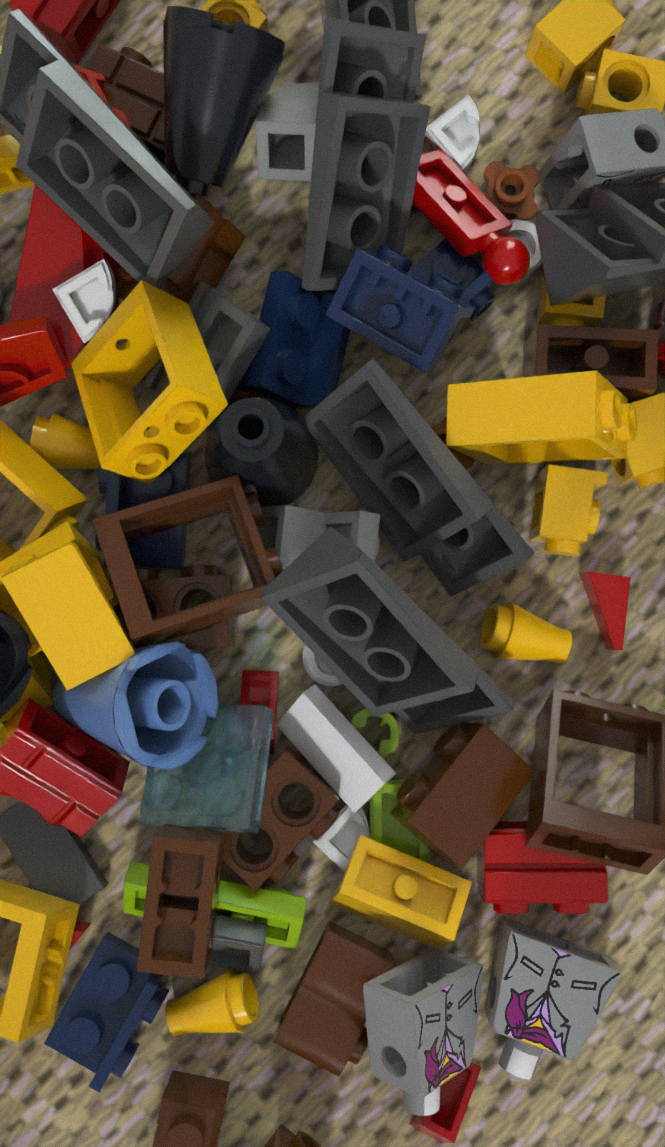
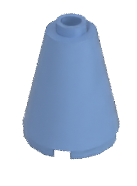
M160 641L135 648L134 655L123 663L68 691L58 677L54 686L53 702L59 716L68 723L140 765L169 770L187 764L203 749L208 737L201 735L207 718H216L218 708L217 684L208 661L200 653H193L185 646L186 644L177 641Z

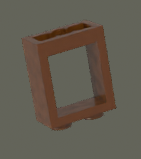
M238 475L92 519L135 648L164 641L268 606L261 599V594L264 588L283 571L275 548L265 549L257 528L264 526V517L258 498L254 491L244 493ZM227 511L253 588L153 620L127 542Z
M553 689L536 720L532 768L536 773L531 778L525 846L648 875L665 858V715L648 711L645 707L636 704L621 705L591 698L588 694L580 691ZM559 735L635 753L633 819L554 800Z

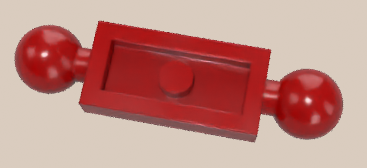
M442 149L425 154L422 153L412 200L414 206L422 212L462 258L481 251L483 253L484 272L486 271L494 279V283L506 286L519 282L529 269L530 254L522 241L507 236L513 224Z

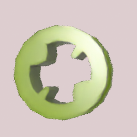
M363 707L353 713L349 722L355 729L366 727L367 717L373 715L366 707ZM391 713L375 716L381 718L379 721L381 727L386 723L389 727V737L380 738L378 748H375V751L383 759L394 751L399 741L398 723Z

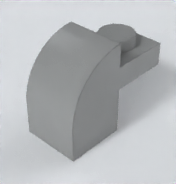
M319 82L289 85L277 89L266 96L256 117L258 179L311 181Z
M289 505L261 507L264 526L257 528L265 549L275 548L283 570L330 527H333L359 547L375 562L380 548L378 535L380 514L361 510L325 513Z

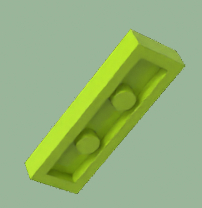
M130 861L124 879L123 913L143 917L150 864ZM221 875L216 915L266 924L268 929L265 943L297 949L307 898L292 895L289 891L279 887L258 888L255 891L248 885L235 883L230 878Z

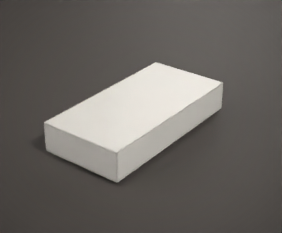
M315 684L300 695L276 724L354 813L366 804L396 774Z

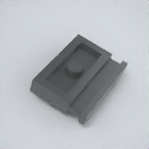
M201 281L188 304L228 403L271 328L237 303L222 295L219 290ZM162 358L153 366L144 382L147 388L156 391L159 395L170 384ZM221 413L211 422V424L205 429V431L211 432Z

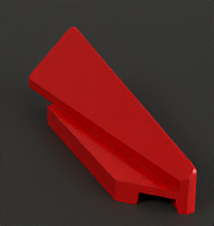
M73 65L108 103L103 94L104 83L106 82L104 75ZM111 107L132 130L124 112ZM35 184L9 323L47 315L66 358L67 367L72 368L71 363L87 344L82 341L52 289L103 259L109 262L117 285L121 277L119 275L120 264ZM117 295L114 312L118 308L119 296Z

